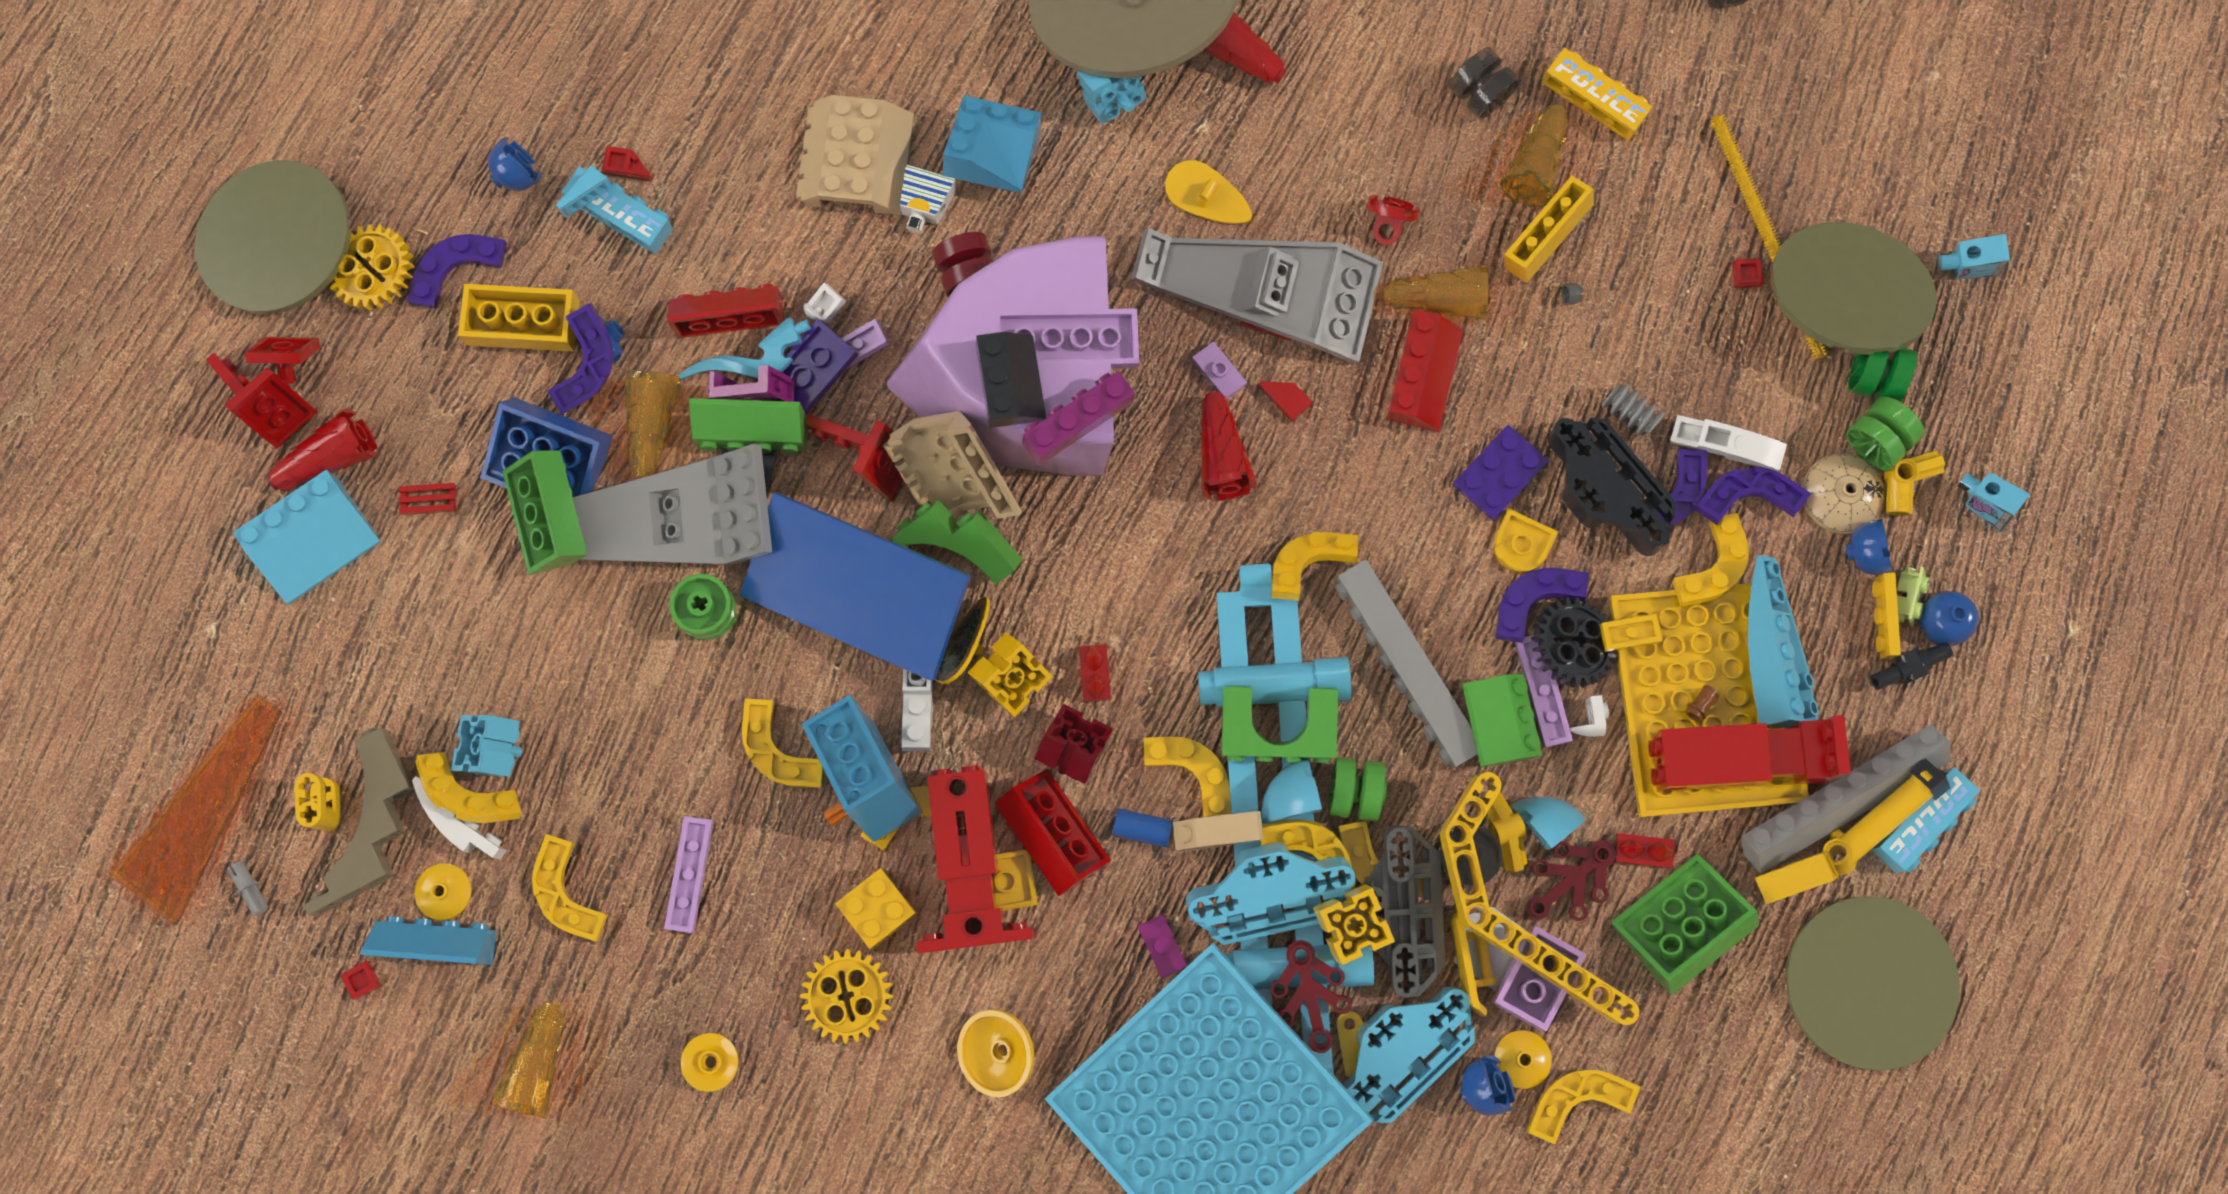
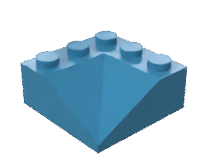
M964 95L943 154V176L1021 193L1040 137L1042 113Z

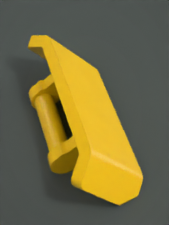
M1456 909L1450 918V928L1461 987L1468 995L1471 1010L1480 1016H1486L1488 1010L1479 1002L1476 988L1497 984L1496 977L1493 974L1488 943L1474 932L1466 933L1465 926L1461 924ZM1475 939L1483 979L1475 980L1467 940Z

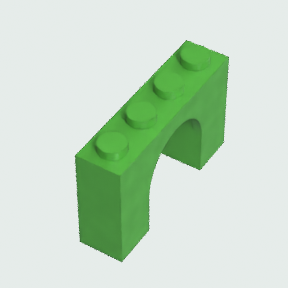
M1223 685L1222 756H1228L1227 760L1244 761L1245 756H1256V761L1263 762L1273 761V757H1284L1286 762H1300L1301 757H1313V762L1328 763L1330 758H1337L1338 689L1336 687H1308L1307 720L1303 730L1289 741L1272 742L1260 736L1253 727L1252 686Z

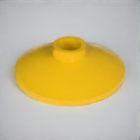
M442 863L429 867L420 875L415 886L414 896L418 908L424 915L435 920H449L461 914L468 906L472 887L469 877L461 868L452 864ZM439 886H442L444 888V893L442 896L438 897L436 895V889Z
M1518 1030L1508 1033L1499 1041L1494 1052V1056L1501 1061L1497 1066L1501 1072L1507 1070L1515 1088L1528 1089L1539 1085L1546 1079L1551 1069L1552 1057L1548 1045L1540 1036L1530 1031ZM1523 1054L1529 1056V1063L1527 1065L1520 1063V1057Z
M705 1033L693 1038L686 1045L681 1056V1071L685 1080L693 1088L704 1092H713L726 1087L733 1080L738 1070L739 1058L735 1046L729 1039L716 1033ZM711 1056L716 1059V1065L713 1068L707 1065V1059Z

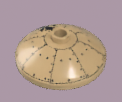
M1839 453L1820 459L1808 470L1802 483V488L1811 493L1803 504L1806 512L1818 526L1832 533L1852 534L1855 528L1862 523L1877 520L1884 507L1885 488L1880 475L1870 463L1855 455ZM1846 485L1853 488V493L1846 491Z

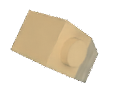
M1260 811L1173 822L1175 851L1202 850L1264 840Z

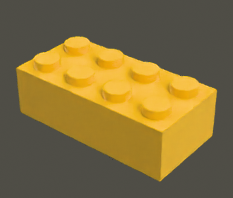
M464 284L458 336L467 346L575 352L576 334L565 316L580 308V299L573 290Z

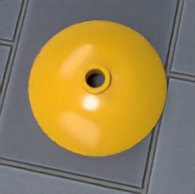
M988 1009L976 1013L964 1024L958 1039L957 1054L961 1070L968 1082L979 1092L992 1097H1004L1019 1091L1029 1080L1034 1066L1033 1043L1025 1026L1012 1014L999 1009Z

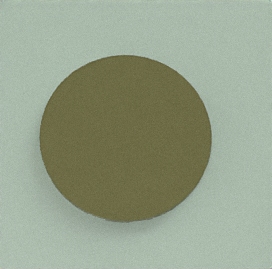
M275 160L251 166L237 173L224 183L210 199L201 215L195 237V257L201 277L218 298L230 306L247 311L248 313L270 314L271 312L282 310L286 312L297 308L322 292L340 270L338 266L344 254L348 252L351 238L348 205L337 186L323 173L309 165L296 161Z
M1827 222L1808 226L1791 235L1782 244L1773 261L1770 275L1771 288L1780 302V309L1800 331L1831 348L1837 346L1850 350V353L1873 355L1874 352L1883 351L1890 353L1903 349L1915 342L1925 332L1935 313L1937 302L1936 289L1932 277L1922 261L1897 239L1864 225L1847 222Z
M1872 896L1854 897L1835 902L1814 914L1798 932L1792 948L1789 950L1785 972L1786 995L1791 1012L1805 1036L1819 1050L1833 1059L1842 1062V1064L1864 1070L1878 1071L1892 1070L1913 1064L1931 1053L1941 1043L1956 1017L1960 997V981L1953 953L1940 931L1926 917L1901 902Z

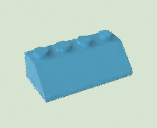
M386 916V922L375 921L361 951V955L493 965L497 931L488 930V924L471 923L470 928H460V922L443 921L442 926H433L432 920L414 918V924L403 923V917Z

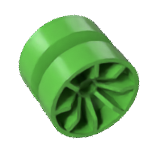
M1886 396L1880 397L1866 411L1865 416L1860 417L1846 432L1847 440L1852 449L1873 467L1884 471L1891 470L1905 456V451L1911 450L1925 435L1923 424L1915 413L1900 401Z
M1335 758L1329 794V816L1348 818L1353 803H1357V816L1359 820L1378 822L1381 808L1385 804L1387 791L1385 763L1365 760L1361 774L1356 775L1355 759Z

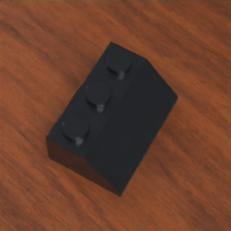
M1006 331L976 335V349L989 428L1030 423L1036 420L1044 421L1047 419L1033 336Z

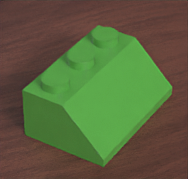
M1523 674L1502 675L1462 684L1481 767L1518 763L1542 756L1540 739L1534 722V713L1531 709L1527 692L1528 687Z

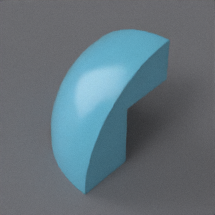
M1307 758L1285 767L1271 781L1262 802V824L1321 811L1322 807L1314 777H1312L1310 763Z
M1548 796L1528 797L1509 805L1513 813H1518L1521 816L1525 828H1529L1546 850L1556 846L1586 820V817L1571 804Z

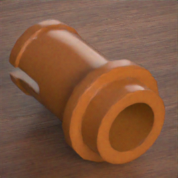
M1704 685L1695 700L1686 706V714L1694 721L1700 722L1701 719H1706V712L1720 696L1719 692L1709 685Z

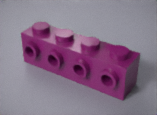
M1119 371L1113 375H1110V373L1104 374L1095 382V387L1089 391L1086 388L1080 390L1072 397L1073 401L1065 407L1062 404L1058 405L1048 413L1049 417L1041 423L1036 420L1024 429L1022 445L1038 467L1133 403L1135 392Z

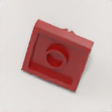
M264 337L245 352L246 363L276 364L277 375L287 384H291L296 381L294 364H302L320 349L319 338Z

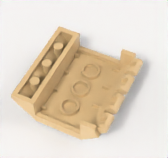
M830 95L814 101V106L808 108L806 126L811 129L805 130L803 151L807 154L801 157L799 176L804 179L798 180L796 199L804 202L806 206L822 207V200L873 205L875 213L901 215L900 200L905 168L909 160L914 113L886 100Z
M960 411L915 418L889 434L890 439L883 444L892 462H897L895 467L905 483H911L908 485V488L919 505L927 501L931 505L939 499L956 519L961 511L991 507L997 519L1021 515L1022 510L975 429Z

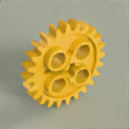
M368 224L365 231L358 226L356 235L349 231L351 238L348 252L344 254L338 266L340 270L331 281L330 289L337 293V298L344 301L350 307L354 306L359 310L365 307L372 311L375 304L378 308L382 309L383 301L386 300L392 304L391 296L401 297L398 291L400 287L408 288L404 280L412 279L413 277L407 272V270L414 268V265L409 262L413 255L408 252L410 246L392 229L388 228L386 230L382 225H378L375 228ZM358 252L362 258L368 261L385 278V282L382 283L378 277L371 273V270L355 257V254Z
M846 949L844 957L841 956L839 951H834L833 960L828 955H824L825 964L821 965L815 962L814 966L817 972L807 971L806 973L812 979L811 982L802 983V986L808 989V993H803L800 997L808 999V1003L803 1005L801 1009L810 1010L811 1012L805 1020L815 1019L816 1022L812 1029L817 1030L822 1027L821 1037L823 1038L832 1033V1042H836L840 1035H842L844 1044L849 1042L850 1035L853 1036L856 1042H860V1033L870 1038L871 1032L869 1028L872 1027L879 1031L881 1028L877 1021L879 1019L883 1021L888 1020L883 1011L892 1010L893 1008L886 1004L887 999L894 998V995L886 993V989L892 987L893 983H884L883 980L889 973L878 972L882 966L881 962L873 966L871 965L872 955L862 960V951L859 950L855 957H852L850 949ZM857 970L862 971L865 975V981L859 987L854 986L851 982V975ZM840 971H843L845 974L847 991L854 993V997L850 998V1005L855 1016L853 1022L849 1017L847 1001L841 1000V995L845 994V990L840 979ZM828 978H833L837 983V988L832 994H827L823 989V983ZM863 998L868 999L872 1004L871 1011L866 1015H862L857 1009L858 1002ZM834 1006H840L844 1012L842 1020L837 1023L830 1018V1010Z

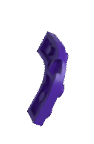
M475 234L456 235L442 240L428 250L418 263L407 302L411 305L436 309L447 274L455 267L463 264H480L501 268L507 242L504 239Z
M592 303L565 316L581 344L583 360L578 372L571 378L548 390L561 415L594 397L607 382L612 369V342L605 325Z
M1684 449L1677 451L1676 483L1673 491L1670 493V496L1676 502V512L1670 527L1689 516L1703 497L1707 479V451Z
M1768 468L1734 469L1725 473L1714 482L1694 510L1718 525L1735 502L1739 499L1753 496L1770 501L1794 517L1811 493L1783 474Z
M1543 568L1519 577L1510 585L1502 598L1498 612L1495 639L1523 643L1527 614L1537 601L1545 598L1565 599L1567 597L1572 600L1578 597L1581 602H1584L1587 595L1589 573L1561 568Z

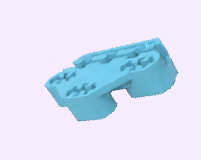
M1274 842L1242 850L1236 858L1237 866L1222 882L1192 889L1187 894L1186 905L1190 920L1209 931L1213 939L1223 945L1319 924L1313 907L1321 904L1320 895H1322L1323 900L1336 898V900L1343 902L1345 899L1344 893L1350 891L1356 883L1355 873L1349 861L1344 857L1335 856L1312 862L1289 852L1287 846L1283 843ZM1277 856H1282L1280 862H1276ZM1261 858H1266V867L1263 866L1264 864ZM1249 862H1253V868L1248 869ZM1339 870H1343L1342 876H1338ZM1323 872H1327V873H1328V874H1327V876H1328V878H1329L1328 881H1325L1326 878H1325ZM1315 876L1314 882L1309 883L1310 877ZM1231 895V900L1225 902V896ZM1212 897H1215L1216 906H1213ZM1203 902V907L1197 908V903ZM1281 904H1283L1284 909L1307 904V908L1282 913ZM1242 913L1244 918L1268 913V916L1243 922ZM1229 922V925L1219 928L1213 926L1216 924Z
M1446 986L1427 1003L1402 1006L1384 1005L1359 1028L1356 1038L1360 1046L1355 1072L1342 1085L1368 1112L1374 1122L1392 1123L1475 1043V1027L1471 1025V1008L1469 1007L1470 1003L1466 992L1453 986ZM1451 995L1456 996L1455 1001L1457 1003L1455 1006L1451 1005ZM1439 1005L1442 1006V1007H1444L1443 1010L1446 1011V1012H1449V1014H1448V1015L1443 1014V1013H1442L1443 1011H1442L1441 1009H1439V1008H1436V1007L1439 1006ZM1391 1013L1395 1014V1019L1397 1020L1395 1024L1390 1023L1389 1015ZM1430 1015L1435 1016L1436 1024L1434 1026L1430 1024ZM1464 1021V1029H1461L1455 1035L1456 1038H1454L1447 1029L1449 1028L1453 1032ZM1378 1023L1383 1025V1028L1389 1032L1385 1034L1381 1031L1382 1029L1377 1027L1376 1025ZM1370 1033L1375 1035L1376 1042L1374 1044L1369 1042L1368 1035ZM1441 1045L1443 1048L1427 1062V1066L1418 1058L1420 1056L1424 1060L1437 1046ZM1412 1072L1414 1076H1412L1397 1091L1398 1094H1396V1092L1389 1085L1391 1084L1395 1088L1409 1073ZM1369 1074L1373 1076L1375 1081L1373 1085L1368 1084L1366 1077ZM1357 1084L1366 1094L1362 1095L1354 1086ZM1381 1100L1385 1102L1378 1109L1377 1114L1369 1113Z

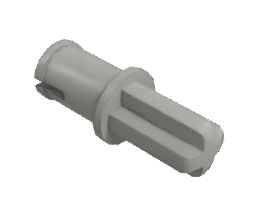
M244 861L232 864V868L228 867L227 872L238 889L236 893L238 896L243 897L252 915L258 916L266 912L268 905L258 889L259 883L253 880Z

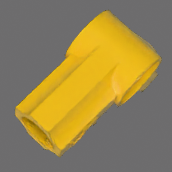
M1937 450L1909 459H1902L1891 470L1884 471L1883 476L1887 483V514L1893 516L1912 515L1914 482L1945 472L1943 456ZM1898 468L1904 472V479L1899 476Z
M1499 792L1485 818L1489 822L1491 835L1498 846L1501 867L1505 871L1517 872L1523 870L1527 864L1523 837H1526V828L1521 816L1518 813L1512 812L1504 796Z

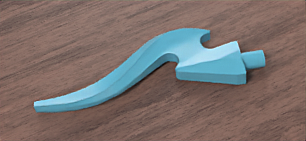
M790 317L784 320L759 343L758 346L764 350V356L760 360L727 355L709 357L690 366L680 373L678 377L680 380H684L702 372L728 371L758 378V366L769 365L783 372L794 361L791 357H784V350L787 347L801 344L800 334L810 330V324L807 320L795 324L794 320Z

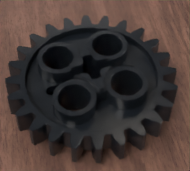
M1567 597L1561 601L1557 600L1551 603V606L1542 610L1544 614L1536 617L1539 624L1532 627L1538 633V635L1531 637L1532 641L1538 642V646L1532 650L1541 654L1536 661H1544L1546 665L1543 668V672L1551 669L1553 671L1551 679L1554 680L1560 677L1561 685L1570 682L1571 688L1579 685L1583 688L1599 682V679L1608 675L1606 671L1614 668L1610 661L1618 657L1612 651L1605 652L1600 624L1604 623L1607 614L1599 616L1597 614L1599 606L1590 609L1589 600L1580 604L1578 597L1572 600ZM1560 623L1563 625L1565 631L1561 629ZM1560 650L1564 653L1565 659L1562 657Z

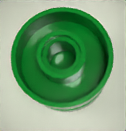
M1903 348L1890 353L1883 351L1874 352L1873 355L1856 354L1850 370L1848 391L1869 397L1876 389V400L1886 396L1901 402L1914 375L1917 352Z

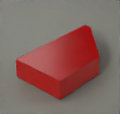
M611 146L606 147L601 170L603 174L652 182V176L633 150Z
M1261 381L1259 383V388L1291 422L1313 404L1295 383Z

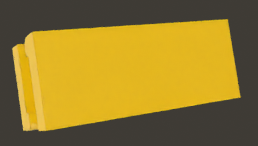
M1828 850L1760 874L1755 877V880L1767 905L1834 881L1839 876Z

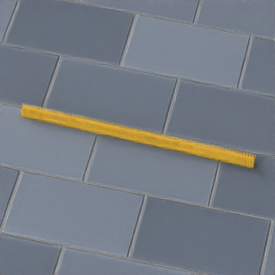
M1725 114L1714 116L1710 121L1711 125L1714 126L1715 134L1720 141L1719 143L1722 146L1727 161H1729L1728 163L1731 164L1729 166L1732 167L1733 175L1736 176L1735 179H1737V184L1741 188L1740 190L1746 200V205L1755 221L1754 223L1765 244L1767 253H1769L1770 259H1772L1771 262H1773L1778 250L1782 246H1779L1781 242L1778 243L1780 239L1776 240L1779 236L1775 237L1778 233L1774 234L1776 230L1772 231L1775 227L1771 228V226L1774 224L1770 225L1772 221L1769 222L1771 218L1767 219L1770 215L1766 216L1768 212L1765 213L1767 209L1763 210L1766 206L1762 207L1764 203L1761 204L1763 200L1759 201L1762 197L1758 198L1760 194L1757 195L1759 191L1755 192L1758 188L1754 189L1756 185L1753 186L1755 182L1751 183L1754 179L1750 180L1752 176L1749 177L1751 173L1747 174L1750 170L1746 171L1748 167L1745 168L1747 164L1743 165L1746 161L1742 162L1745 158L1741 159L1743 155L1740 156L1742 152L1739 153L1741 149L1738 150L1740 147H1736L1738 145L1735 144L1737 141H1734L1736 138L1732 139L1734 135L1731 136L1733 132L1729 133L1732 130L1729 129L1730 126L1727 127L1729 123L1725 124L1728 121H1724L1727 117L1723 118ZM1803 333L1804 337L1807 338L1808 346L1811 347V353H1814L1812 354L1815 356L1814 359L1828 356L1827 353L1829 351L1826 352L1828 348L1824 349L1826 345L1823 346L1822 343Z

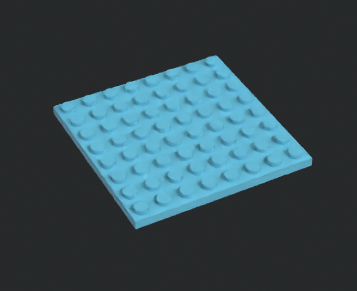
M1214 943L1204 950L1045 1098L1047 1103L1128 1194H1293L1373 1122V1118Z

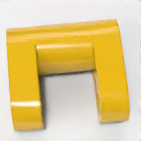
M312 773L300 775L295 781L294 786L295 813L298 823L304 827L327 832L338 828L341 823L340 788L337 782L329 778H321ZM309 779L310 782H313L310 787V792L304 790V785L309 784ZM325 785L331 787V792L325 793ZM326 802L332 803V807L327 806Z

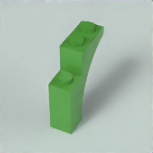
M939 499L931 505L928 502L924 503L915 511L917 516L913 519L909 517L903 519L896 526L898 531L892 538L895 543L901 546L930 544L952 550L977 565L995 585L1014 572L1022 561L1020 555L980 509L972 515L969 512L957 521Z

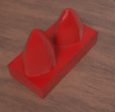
M1107 644L1079 646L1083 703L1111 701Z
M1617 833L1615 836L1616 859L1614 862L1673 868L1675 840Z

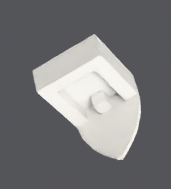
M823 283L810 301L804 304L803 308L809 320L815 322L819 319L823 324H828L846 303V300L829 284Z
M1602 695L1590 696L1585 700L1589 725L1572 727L1570 731L1589 737L1605 736L1606 719L1609 717L1608 705L1606 702H1603Z

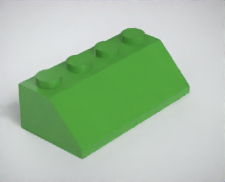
M689 399L692 439L697 447L703 451L713 452L717 448H727L728 451H733L751 444L761 445L762 453H770L771 450L782 451L785 454H797L798 451H806L808 427L804 423L807 416L800 402Z
M531 451L503 470L528 575L571 565L586 556V544L582 537L579 517L576 513L572 490L569 486L566 466L563 462L561 451Z

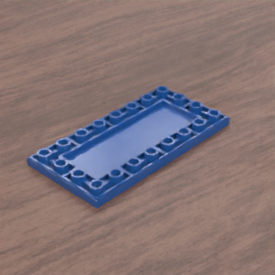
M778 492L773 493L768 506L772 553L751 559L739 596L930 681L935 680L971 575Z

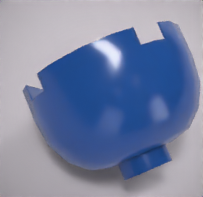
M504 137L489 153L488 168L492 173L490 179L499 188L504 186L511 191H524L536 184L542 178V173L540 170L538 172L534 171L530 164H535L536 162L526 150L515 141L509 144L507 142L508 137Z
M1883 519L1862 523L1851 534V543L1846 544L1848 560H1854L1857 568L1867 574L1881 575L1883 573H1892Z
M1943 591L1932 595L1923 602L1922 616L1920 620L1918 619V624L1930 642L1936 645L1948 643L1950 647L1967 641L1975 633L1979 624V613L1975 603L1967 595L1958 591Z
M1493 1055L1481 1057L1470 1063L1463 1073L1462 1087L1460 1089L1464 1102L1469 1104L1478 1113L1487 1116L1511 1111L1513 1107L1510 1106V1103L1515 1102L1514 1087L1507 1070L1501 1072L1497 1066L1501 1061Z

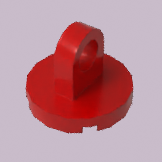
M1378 195L1369 196L1366 208L1377 214L1373 228L1374 238L1382 245L1393 244L1399 239L1405 221H1418L1420 209L1419 207L1413 209L1414 205L1402 199L1387 196L1383 200H1377ZM1383 224H1389L1393 227L1394 235L1392 238H1385L1381 234Z

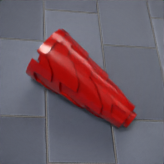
M1234 12L1220 35L1203 51L1210 53L1224 63L1232 64L1250 76L1254 75L1266 83L1272 84L1276 82L1279 84L1287 72L1284 69L1285 64L1283 60L1270 49V46L1251 30L1252 28L1248 23Z
M1217 391L1209 392L1201 401L1202 493L1209 500H1212L1211 494H1217L1218 501L1240 498L1250 494L1249 486H1252L1254 490L1256 489V476L1251 468L1245 446L1239 436L1226 396L1221 395Z
M349 408L343 409L336 413L337 415L316 429L313 435L294 447V451L276 462L275 466L269 470L268 482L275 490L291 491L304 485L325 470L334 473L342 468L346 469L362 461H368L378 454V452L373 451L378 447L370 429L362 419L355 422L351 418L357 414Z

